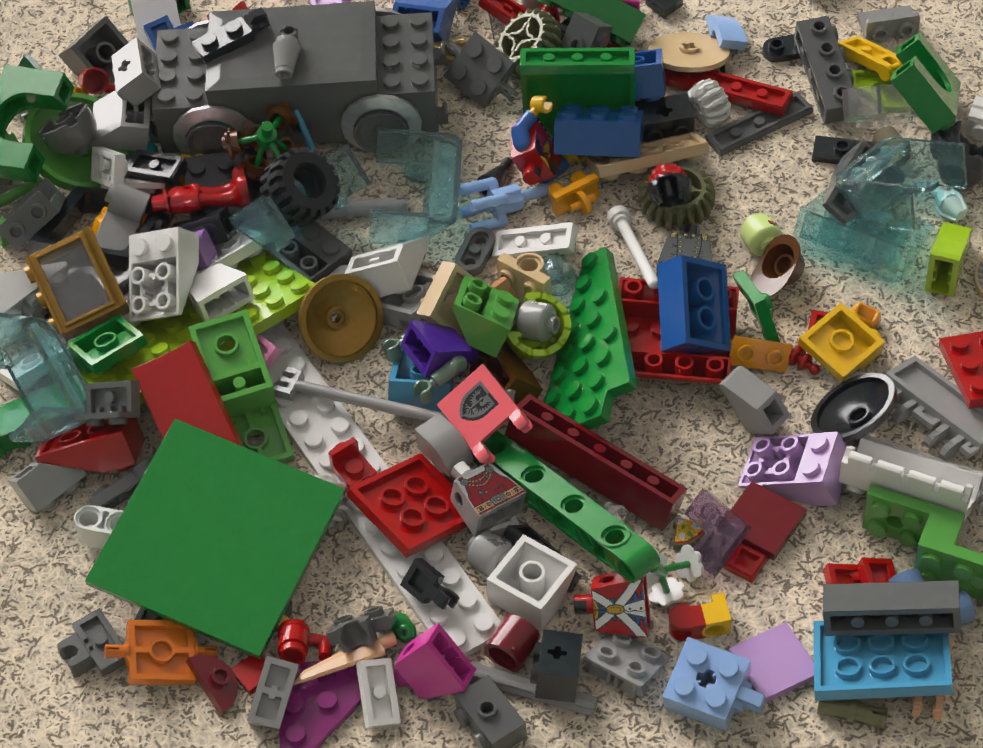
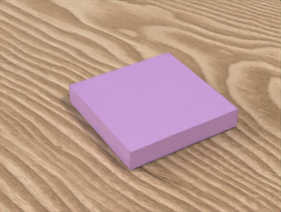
M787 622L729 648V652L751 660L752 671L747 682L752 684V690L765 695V703L814 680V662Z

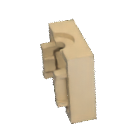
M442 261L436 275L432 276L433 281L425 297L420 300L422 303L416 314L427 322L453 327L466 341L452 308L464 275L472 278L475 277L456 263ZM447 291H449L450 293L448 294V296L446 297V300L444 301L443 299H444V297H445Z

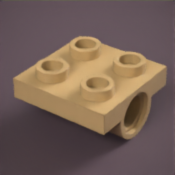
M503 253L496 259L498 279L501 277L509 279L515 295L519 299L520 306H522L526 293L541 292L542 294L545 292L548 295H552L551 277L544 273V260L540 255L536 253H523L515 259Z

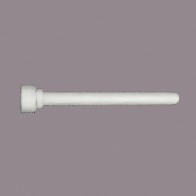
M622 205L612 207L607 214L610 226L614 230L621 232L649 288L657 289L658 278L630 226L632 216L629 210Z

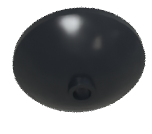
M866 373L840 383L829 391L814 409L811 417L813 432H838L844 443L853 442L869 435L881 426L893 411L897 400V388L890 377L881 373Z

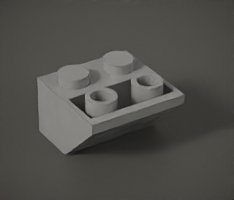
M116 91L94 102L93 115L97 122V132L94 140L91 142V147L147 151L151 96L136 107L128 100H122Z

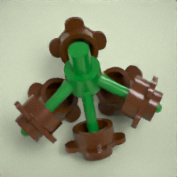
M281 101L276 106L269 105L266 108L268 121L263 122L262 125L253 124L251 120H246L242 123V134L239 130L233 131L229 127L227 132H224V136H222V147L225 153H229L231 159H235L236 154L243 153L246 146L258 152L257 156H249L246 161L240 162V165H243L245 176L250 180L260 181L261 176L264 175L263 171L269 166V162L263 158L265 149L271 148L273 158L276 160L290 149L304 147L301 143H295L290 136L280 140L277 138L276 130H285L289 125L295 126L298 122L297 117L292 114V110L286 102Z

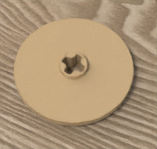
M679 32L666 34L654 39L648 46V50L662 48L664 68L678 72L714 70L726 64L730 56V49L719 48L716 37H710V35L701 33Z

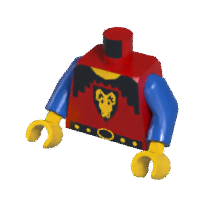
M537 95L532 97L530 101L531 110H526L521 118L512 124L511 159L522 173L523 181L528 185H535L540 182L543 184L549 183L570 168L571 162H583L587 156L565 155L563 157L561 154H554V139L537 116L538 113H549L552 110L553 103L544 102L547 96Z

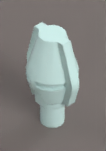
M938 184L930 187L929 192L935 197L937 204L935 208L942 217L956 223L966 217L969 209L959 192L953 189L950 191L943 190Z

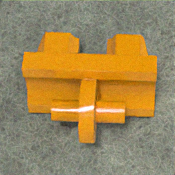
M580 170L572 174L570 185L563 187L560 183L556 182L548 186V198L552 203V211L557 217L568 211L573 213L579 210L583 215H588L592 212L591 203L597 201V197L600 196L598 189L599 177L595 172L586 175Z

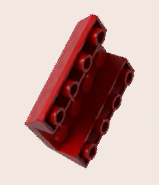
M620 277L619 289L636 377L719 385L731 373L732 357H729L730 352L703 355L662 352L658 288L655 290L650 289L645 279ZM728 286L730 338L733 340L736 333L739 288Z

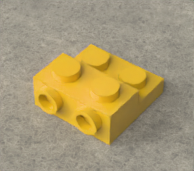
M840 303L800 336L797 344L842 383L856 370L859 369L861 371L882 353L885 341L877 330L869 328L861 321L859 315L854 310L848 309Z

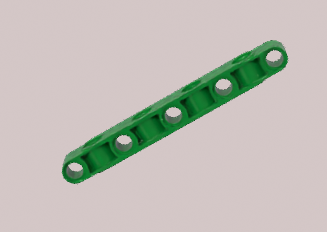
M495 431L483 442L496 457L492 465L527 492L525 504L630 583H635L660 564L659 555L651 544L499 431ZM472 452L474 458L473 462L478 467L484 465V463H481L477 460V458Z

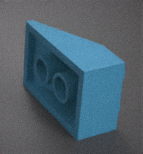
M401 348V359L392 364L389 377L388 400L442 412L437 404L453 390L454 377L440 388L436 386L432 389L433 399L430 403L421 404L420 395L414 397V384L418 380L424 379L429 381L431 378H425L404 349Z

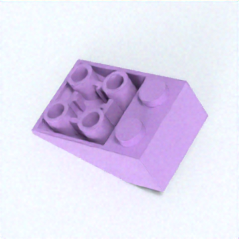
M838 432L755 437L738 487L746 489L751 481L789 500L812 506L837 505L844 483L839 482L841 461L847 446Z

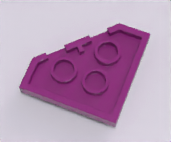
M323 660L304 662L299 666L295 680L305 669ZM356 665L293 685L279 730L280 748H321L324 744L323 742L353 714L355 708L361 703Z

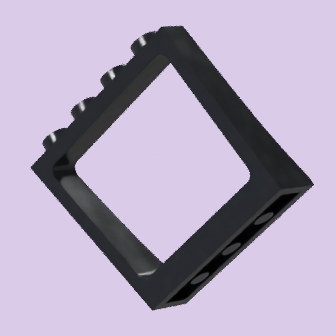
M75 186L66 197L59 213L29 240L28 256L61 241L82 215L101 212L103 207H108L109 202L105 201L108 189ZM150 198L145 213L153 214L137 234L164 229L165 221L171 222L175 213H167L166 210L153 212ZM129 245L124 250L101 248L111 270H128ZM85 246L44 264L48 265L65 261L68 266L95 268Z

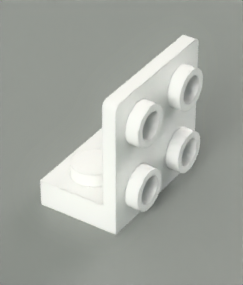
M92 147L91 181L101 184V188L109 189L110 185L116 186L120 182L145 193H155L156 189H165L164 183L125 177L128 171L125 154L105 147Z

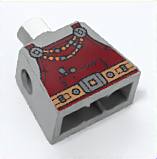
M461 461L452 468L450 474L455 481L450 497L451 502L475 537L481 532L489 530L522 512L527 492L494 465L486 463L472 470L464 461Z

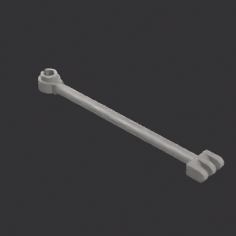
M289 367L283 370V376L277 381L278 386L274 387L276 397L293 401L296 393L300 392L425 422L438 413L446 418L442 412L303 381L305 377L302 370Z

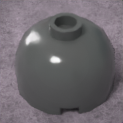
M78 103L66 108L65 111L59 112L58 115L60 117L54 123L49 119L38 132L47 146L57 154L71 155L75 153L77 156H80L90 150V143L96 136L97 122L88 105Z

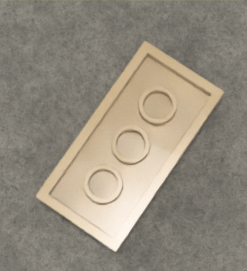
M695 132L643 143L639 158L586 156L588 168L595 172L599 178L614 180L619 178L621 173L630 171L631 174L644 173L648 170L647 167L656 166L657 164H673L674 161L685 159V161H696L701 159L703 154L710 153L708 141Z

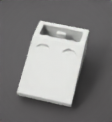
M173 227L129 235L130 323L182 315L199 264V234L181 227Z
M425 236L353 256L344 274L354 275L368 282L375 289L379 298L395 293H406L412 290L430 242V237Z
M65 261L41 266L49 285L53 283L62 284L66 281L68 264ZM24 269L0 273V337L4 334L7 336L12 335L20 327L21 320L27 316L30 319L34 318L43 309L36 296L40 289L36 282L30 283Z

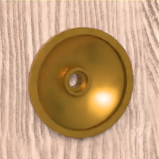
M333 274L316 282L304 296L298 316L300 334L308 349L317 357L332 363H349L366 355L378 341L384 321L382 303L375 289L362 278L350 274ZM335 311L337 317L336 320L332 322L330 319V315L332 312Z

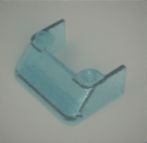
M378 128L376 163L404 165L403 173L408 180L425 183L423 213L371 209L369 243L393 245L429 236L431 239L456 222L459 209L462 141L458 136L450 133Z
M902 137L883 139L835 175L836 188L866 225L871 226L872 229L914 232L916 225L913 193L915 196L923 197L930 195L931 191L939 186L961 189L968 187L965 144Z
M347 144L325 156L327 158L326 162L334 166L335 170L333 172L335 175H338L340 180L337 182V185L340 186V193L337 195L339 200L334 205L335 211L350 203L349 196L372 184ZM293 178L296 188L307 197L303 185ZM264 195L228 218L235 229L267 251L274 249L275 252H278L290 244L289 240L295 237L294 232L301 228L298 225L290 227L271 196L265 198Z
M0 313V369H8L32 413L9 436L10 440L14 442L44 443L86 423V421H75V414L87 413L86 383L55 328L47 320L40 317Z

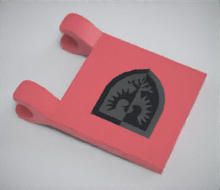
M484 364L480 365L437 404L449 422L463 436L477 460L484 464H492L495 462L496 457L483 442L509 419H511L517 429L525 434L533 428L532 422L519 409Z

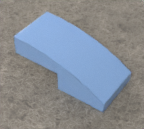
M706 15L705 19L710 37L717 38L719 48L745 50L748 44L747 37L742 26L735 18Z

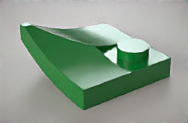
M744 270L733 274L735 283L747 299L751 313L761 325L764 339L780 342L773 322V304L766 292L761 294Z

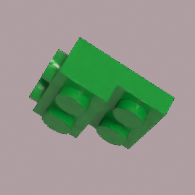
M118 314L67 343L74 362L87 374L93 372L95 375L108 371L117 362L135 355L139 349L148 345L144 334Z

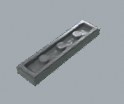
M797 91L793 93V99L783 116L757 110L706 134L705 140L721 157L812 114L814 108Z

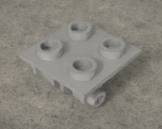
M608 633L583 656V659L586 660L584 667L589 670L588 673L590 675L605 680L607 684H610L616 676L614 687L618 689L623 683L621 690L634 698L636 696L643 698L646 695L648 686L645 684L671 658L660 652L658 648L646 645L632 636Z

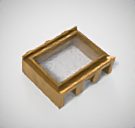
M90 225L84 230L34 254L24 256L28 264L27 267H24V271L30 283L36 282L40 289V292L36 293L43 310L49 308L52 315L48 322L54 334H61L65 341L95 328L117 314L121 316L129 312V305L120 290V286L108 265V261Z

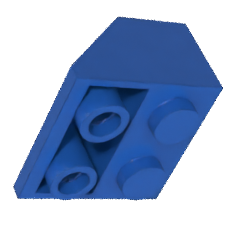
M396 0L392 10L401 14L432 12L435 42H447L458 0Z

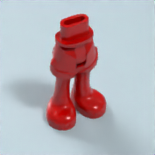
M243 165L236 166L233 169L232 179L228 184L217 187H203L197 183H191L190 185L174 187L169 192L164 189L163 194L151 196L153 212L166 210L167 213L188 214L192 211L202 210L206 206L245 207L251 205Z

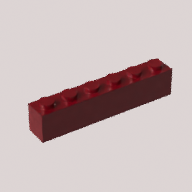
M528 394L517 404L519 409L532 422L533 428L525 434L517 429L510 419L504 436L661 531L677 516L688 488L531 394Z

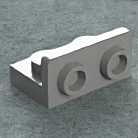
M911 5L860 12L857 16L864 39L882 41L895 36L909 37L912 34L918 33L920 15L918 12L913 13Z

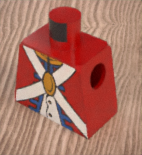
M617 572L594 577L591 585V594L574 595L575 614H593L594 629L597 632L648 637L651 627L647 576L645 575L635 583H630Z

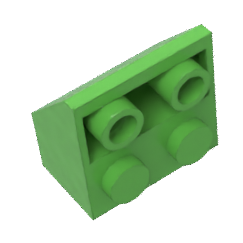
M464 275L452 310L467 344L496 358L511 330L519 299L507 291L498 290L487 285L479 278Z

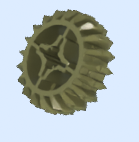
M528 8L525 13L520 11L518 17H511V22L508 25H504V31L498 34L500 40L495 42V46L518 64L511 73V76L520 80L521 48H558L563 44L561 38L564 34L561 31L559 22L549 12L539 8L534 10Z
M685 162L680 166L684 169L688 178L691 179L692 193L687 202L672 207H656V204L651 202L649 194L646 192L648 178L651 176V173L646 174L643 182L640 183L638 203L640 204L642 215H647L648 222L655 221L657 228L665 223L668 231L672 228V225H677V228L681 231L684 224H694V221L702 225L704 218H709L711 210L715 206L716 193L710 177H707L705 170L698 171L696 165L689 168Z

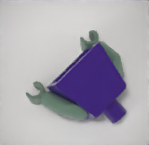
M416 320L410 321L406 333L401 335L402 339L389 338L383 344L384 354L389 362H396L401 359V348H403L425 378H431L429 381L424 379L418 380L414 384V397L420 395L421 404L430 403L433 399V388L436 386L440 388L453 377L462 376L468 362H475L479 356V350L469 346L453 327Z

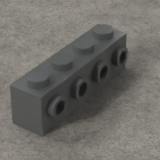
M829 16L796 21L794 40L823 123L829 124L855 119L858 108L862 106L861 96L858 91L855 92L853 73L851 69L847 70L845 65L846 55L844 48H839L836 26L831 25Z
M959 580L823 584L825 636L961 633Z

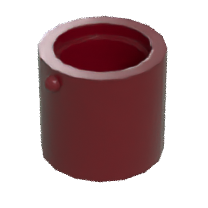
M508 614L505 615L484 646V652L493 663L509 671L519 672L534 650L535 642H539L540 634L526 619Z

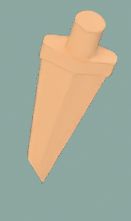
M391 632L379 637L371 646L362 644L354 647L347 653L341 651L305 669L294 681L293 685L354 666L358 661L380 658L386 655L385 649L397 645L396 637Z

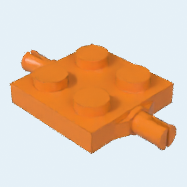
M128 620L126 624L127 639L125 645L105 644L104 648L105 658L125 659L128 667V685H195L197 679L188 667L187 659L199 654L218 657L217 645L198 646L194 631L169 620Z

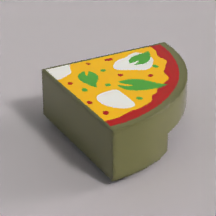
M677 518L673 550H681L683 545L693 546L703 540L708 533L709 522Z

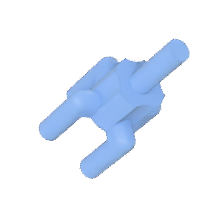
M494 177L461 184L458 186L461 196L487 190V196L469 201V206L460 207L458 212L462 218L484 211L494 216L492 219L469 224V230L477 227H485L490 230L503 228L509 223L507 214L524 209L525 201L548 196L547 188L550 184L522 191L518 184L499 188L498 181Z

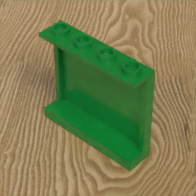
M635 47L521 48L520 75L523 114L526 110H531L530 101L532 97L537 95L547 96L544 102H552V110L549 113H538L537 116L553 139L554 120L559 108L564 107L565 104L576 103L580 104L581 108H592L593 105L604 104L608 105L609 109H621V106L625 105L635 106Z

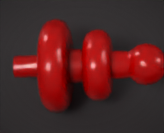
M800 345L792 348L788 365L793 366L798 362L797 367L799 370L807 368L812 375H817L820 372L819 365L812 363L813 357L809 353L806 354V351Z

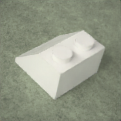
M523 534L487 578L488 601L510 614L526 619L535 628L542 631L559 610L576 572L577 563Z

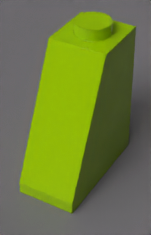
M946 222L942 223L931 249L924 291L954 297L969 248L972 228Z

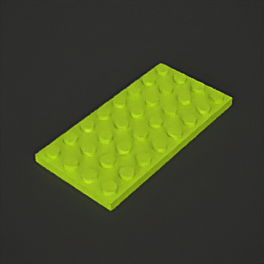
M264 250L259 255L249 258L235 268L247 275L255 299L232 313L247 309L257 336L299 311L304 296L315 283L296 270L283 266L269 252ZM188 296L182 315L140 322L135 328L144 334L148 345L139 349L135 355L117 362L108 371L100 372L97 375L93 372L87 374L74 361L67 364L73 376L79 375L84 386L88 383L136 380L131 369L154 360L189 340L192 341L188 327L204 321L194 309ZM225 341L218 348L221 351L227 352L232 350L235 344L231 341ZM140 390V405H141V404H143V403L146 402V401H145L144 396H143V394H142V392H141V390Z

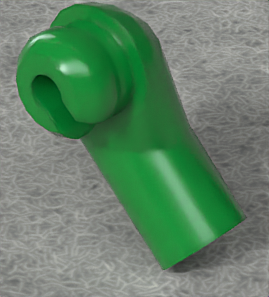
M395 613L397 620L390 629H392L401 642H411L416 638L417 634L415 625L406 614Z

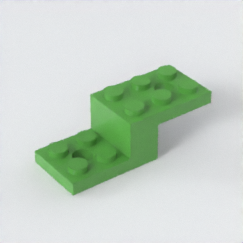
M247 309L189 326L191 339L196 342L243 446L284 464L294 461V453L276 404L274 387ZM225 341H231L235 344L234 348L227 352L221 351L218 347ZM253 435H261L265 438L264 442L259 446L250 445L248 440Z
M871 484L866 496L862 528L867 529L870 534L877 537L888 536L898 539L901 544L908 547L918 546L914 568L919 569L924 581L959 580V591L964 590L971 598L981 600L983 603V554L959 546L965 513Z

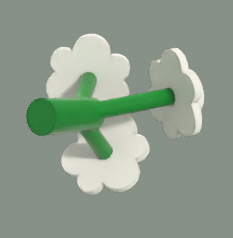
M691 545L682 546L680 553L675 555L677 563L666 565L668 562L667 556L660 554V564L646 574L649 585L656 583L652 586L653 592L649 595V600L652 604L660 603L662 607H668L673 603L683 600L685 586L682 582H677L675 578L668 577L670 571L676 570L678 576L686 578L688 582H694L696 577L703 575L704 566L701 562V554L698 551H694Z

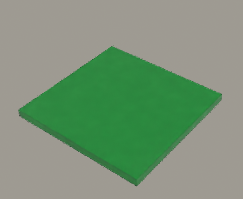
M174 419L86 577V585L261 660L346 491L342 487L178 419Z

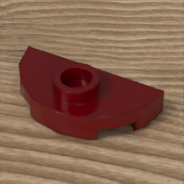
M199 654L189 657L186 661L188 667L221 717L231 708L238 694V682L233 670L224 661L212 655Z

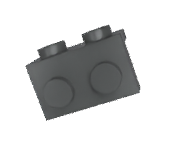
M140 380L86 384L87 413L75 414V421H86L87 427L105 426V420H109V425H127L129 418H141Z

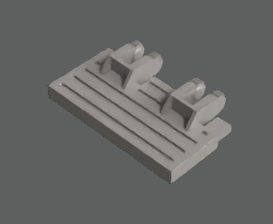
M917 356L911 357L885 374L892 379L897 388L895 406L898 403L901 405L891 416L894 423L899 424L913 416L930 430L940 425L927 435L924 445L931 449L940 444L944 439H947L949 442L939 452V457L943 460H948L957 452H961L967 458H970L983 450V407L968 409L958 386Z

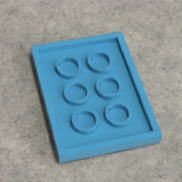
M813 621L815 701L953 695L949 633L825 636L824 621Z

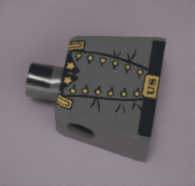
M695 224L685 225L682 232L668 233L657 264L679 255L712 261L710 236L700 234V228Z

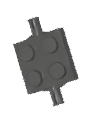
M476 32L473 33L462 48L452 40L446 42L450 46L445 44V50L455 58L443 77L483 108L487 107L493 98L500 93L511 102L516 99L512 95L517 97L518 92L507 85L511 73L518 65L516 62Z

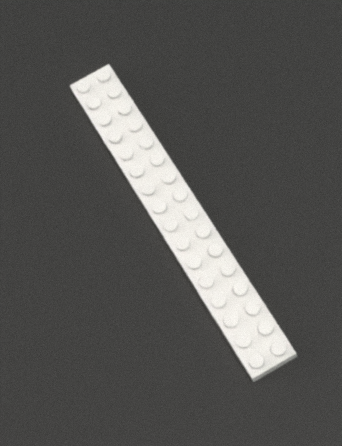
M282 322L260 333L282 351L268 370L273 387L278 386L277 381L283 376L282 372L286 367L302 370L305 377L303 381L328 386ZM300 392L296 393L293 401L275 396L287 434L316 475L324 476L325 474H330L337 477L331 470L328 452L338 443L345 442L352 437L358 441L360 453L376 470L377 474L388 469L341 402ZM349 499L346 502V506L350 510L343 511V513L424 628L428 630L439 623L466 657L484 648L501 621L442 540L406 558ZM415 558H423L445 576L440 585L454 591L460 597L454 608L447 605L445 609H441L432 600L430 603L422 604L400 585Z

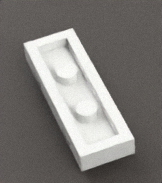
M573 222L497 231L492 257L496 260L503 253L515 259L523 253H536L541 257L574 253L578 227Z

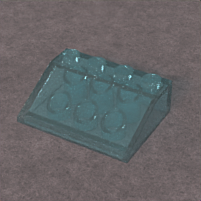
M827 189L800 209L792 235L799 242L800 248L823 253L832 261H844L853 265V268L858 271H870L880 275V278L887 282L899 283L908 275L936 227L881 205L874 206L843 225L822 206Z

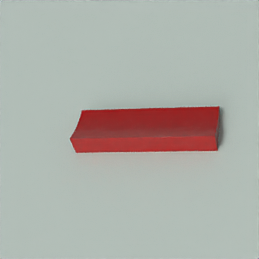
M189 340L176 349L131 369L135 379L140 380V390L162 439H164L174 419H178L243 446L196 342Z

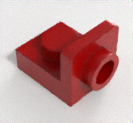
M354 437L345 442L338 443L328 452L331 470L348 487L377 474L376 470L360 453L358 441Z

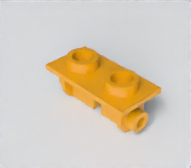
M734 335L733 340H731L729 357H732L731 365L785 372L793 345Z

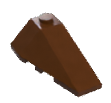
M505 342L496 358L479 350L478 359L475 362H468L470 363V374L480 365L484 364L504 390L512 389L516 391L514 398L516 405L528 394L538 399L543 391L533 372Z

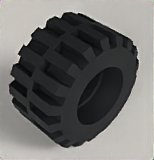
M301 147L285 152L263 171L264 175L260 179V183L263 184L260 187V194H263L265 197L262 199L264 205H268L270 208L268 212L272 216L274 214L277 215V220L281 223L287 221V225L290 227L296 225L298 227H305L330 212L338 202L339 197L337 195L340 193V186L337 185V182L340 180L338 175H335L333 172L335 170L332 164L329 165L326 162L327 158L324 155L320 157L318 151L314 149L308 151L307 147ZM293 178L303 185L307 197L296 188Z

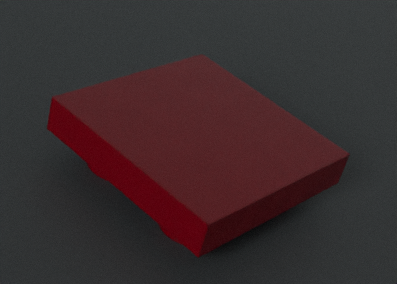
M751 481L719 524V532L775 560L806 517L807 509Z

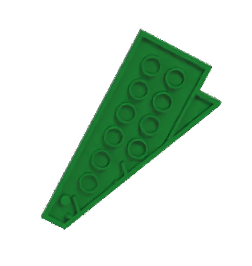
M606 247L588 253L581 262L580 274L575 284L576 288L572 302L569 306L571 332L567 342L556 353L557 357L550 375V383L543 400L547 405L589 430L609 422L615 397L637 389L614 256Z

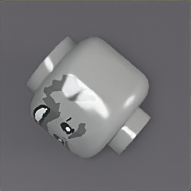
M486 530L469 540L467 544L468 563L471 567L489 577L512 549L513 545L496 532Z

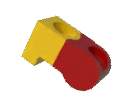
M724 592L712 594L711 603L695 606L687 604L674 606L669 612L668 629L671 637L678 641H686L687 637L696 640L731 634V616Z

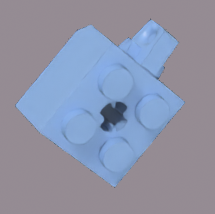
M687 637L662 695L665 709L725 731L729 727L734 712L741 713L742 709L745 708L761 713L766 700L765 695L752 690V684L747 682L752 671L750 659ZM707 682H712V683H713V684L709 683V684L706 686V688H705V687H702V684H706Z

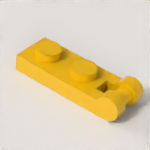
M860 36L838 42L839 48H844L845 55L850 61L857 62L868 70L877 72L883 81L891 80L892 72L903 65L895 53Z

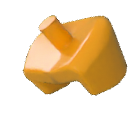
M861 301L852 306L851 309L859 315L860 320L869 328L874 329L878 327L881 321V312Z

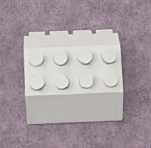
M870 435L860 439L857 452H855L856 447L848 446L841 461L839 482L847 484L846 489L864 494L865 491L869 490L870 485L873 484L965 513L964 521L971 514L977 494L980 491L981 483L983 482V471L950 460H943L940 457Z

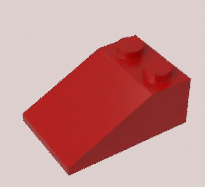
M129 418L127 425H109V420H105V426L87 427L86 421L47 432L36 453L35 459L37 463L106 473L114 470L123 472L136 464L145 437L137 418Z

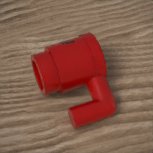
M86 68L79 75V85L87 93L96 95L103 92L110 94L115 91L116 85L109 82V76L101 68Z
M289 619L280 624L278 628L277 652L281 660L299 664L300 666L306 660L309 646L319 648V660H325L332 656V645L329 644L327 636L311 633L309 626L304 621Z

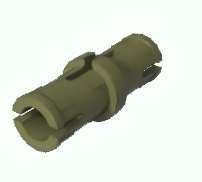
M859 699L819 701L817 714L847 720L846 724L850 725L856 722L884 730L888 708L858 702Z

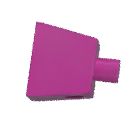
M437 623L404 647L395 662L396 669H394L393 674L395 684L398 687L402 688L409 685L419 698L428 699L465 691L476 668L443 627Z

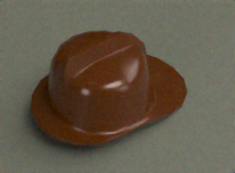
M789 234L775 237L765 248L750 278L761 294L766 292L769 297L774 296L785 286L795 283L802 276L805 261L797 239Z

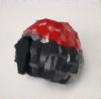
M657 164L648 178L646 192L649 194L651 202L656 204V207H672L681 205L690 199L692 182L684 169L677 166V164Z

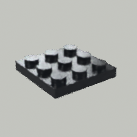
M245 148L243 153L235 155V159H231L229 153L225 152L186 157L185 160L188 165L183 171L185 185L197 183L203 187H217L228 184L232 179L233 169L239 166L241 161H246L249 156H257L258 152L254 151L253 148ZM265 149L263 158L267 160V154ZM246 177L251 205L245 207L227 206L236 229L242 226L250 229L266 226L264 211L270 210L269 206L264 205L262 201L265 198L264 195L260 194V187L263 184L260 181H253ZM206 206L202 210L192 211L190 216L192 218L226 206Z

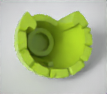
M530 292L525 294L523 303L531 300L553 305L557 316L560 318L559 330L548 341L538 342L522 338L520 331H517L512 324L506 338V343L519 357L530 361H540L556 354L567 342L571 332L570 314H567V308L561 301H558V298L545 292L542 294L541 292Z

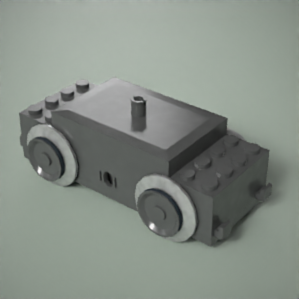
M375 1L263 8L268 16L270 26L254 35L255 40L206 64L194 49L192 41L255 9L209 12V20L198 22L189 28L157 30L156 62L161 89L153 94L152 113L154 121H150L149 139L150 143H160L163 154L183 152L184 154L195 156L197 154L205 155L225 152L222 147V136H224V132H227V128L231 127L233 131L239 130L242 134V123L246 120H251L253 124L262 125L263 122L268 121L266 108L269 105L276 106L281 101L289 104L294 116V111L299 110L314 144L350 142L357 148L373 153H388L401 150L412 144L417 137L439 136V125L449 124L447 102L444 101L442 107H438L437 65H446L445 43H440V48H435L432 12L401 14L394 10L376 9ZM280 35L296 37L299 41L298 44L301 46L293 76L290 79H280L275 75L272 45ZM298 122L295 126L289 125L285 130H276L279 140L290 136L295 143L307 144Z

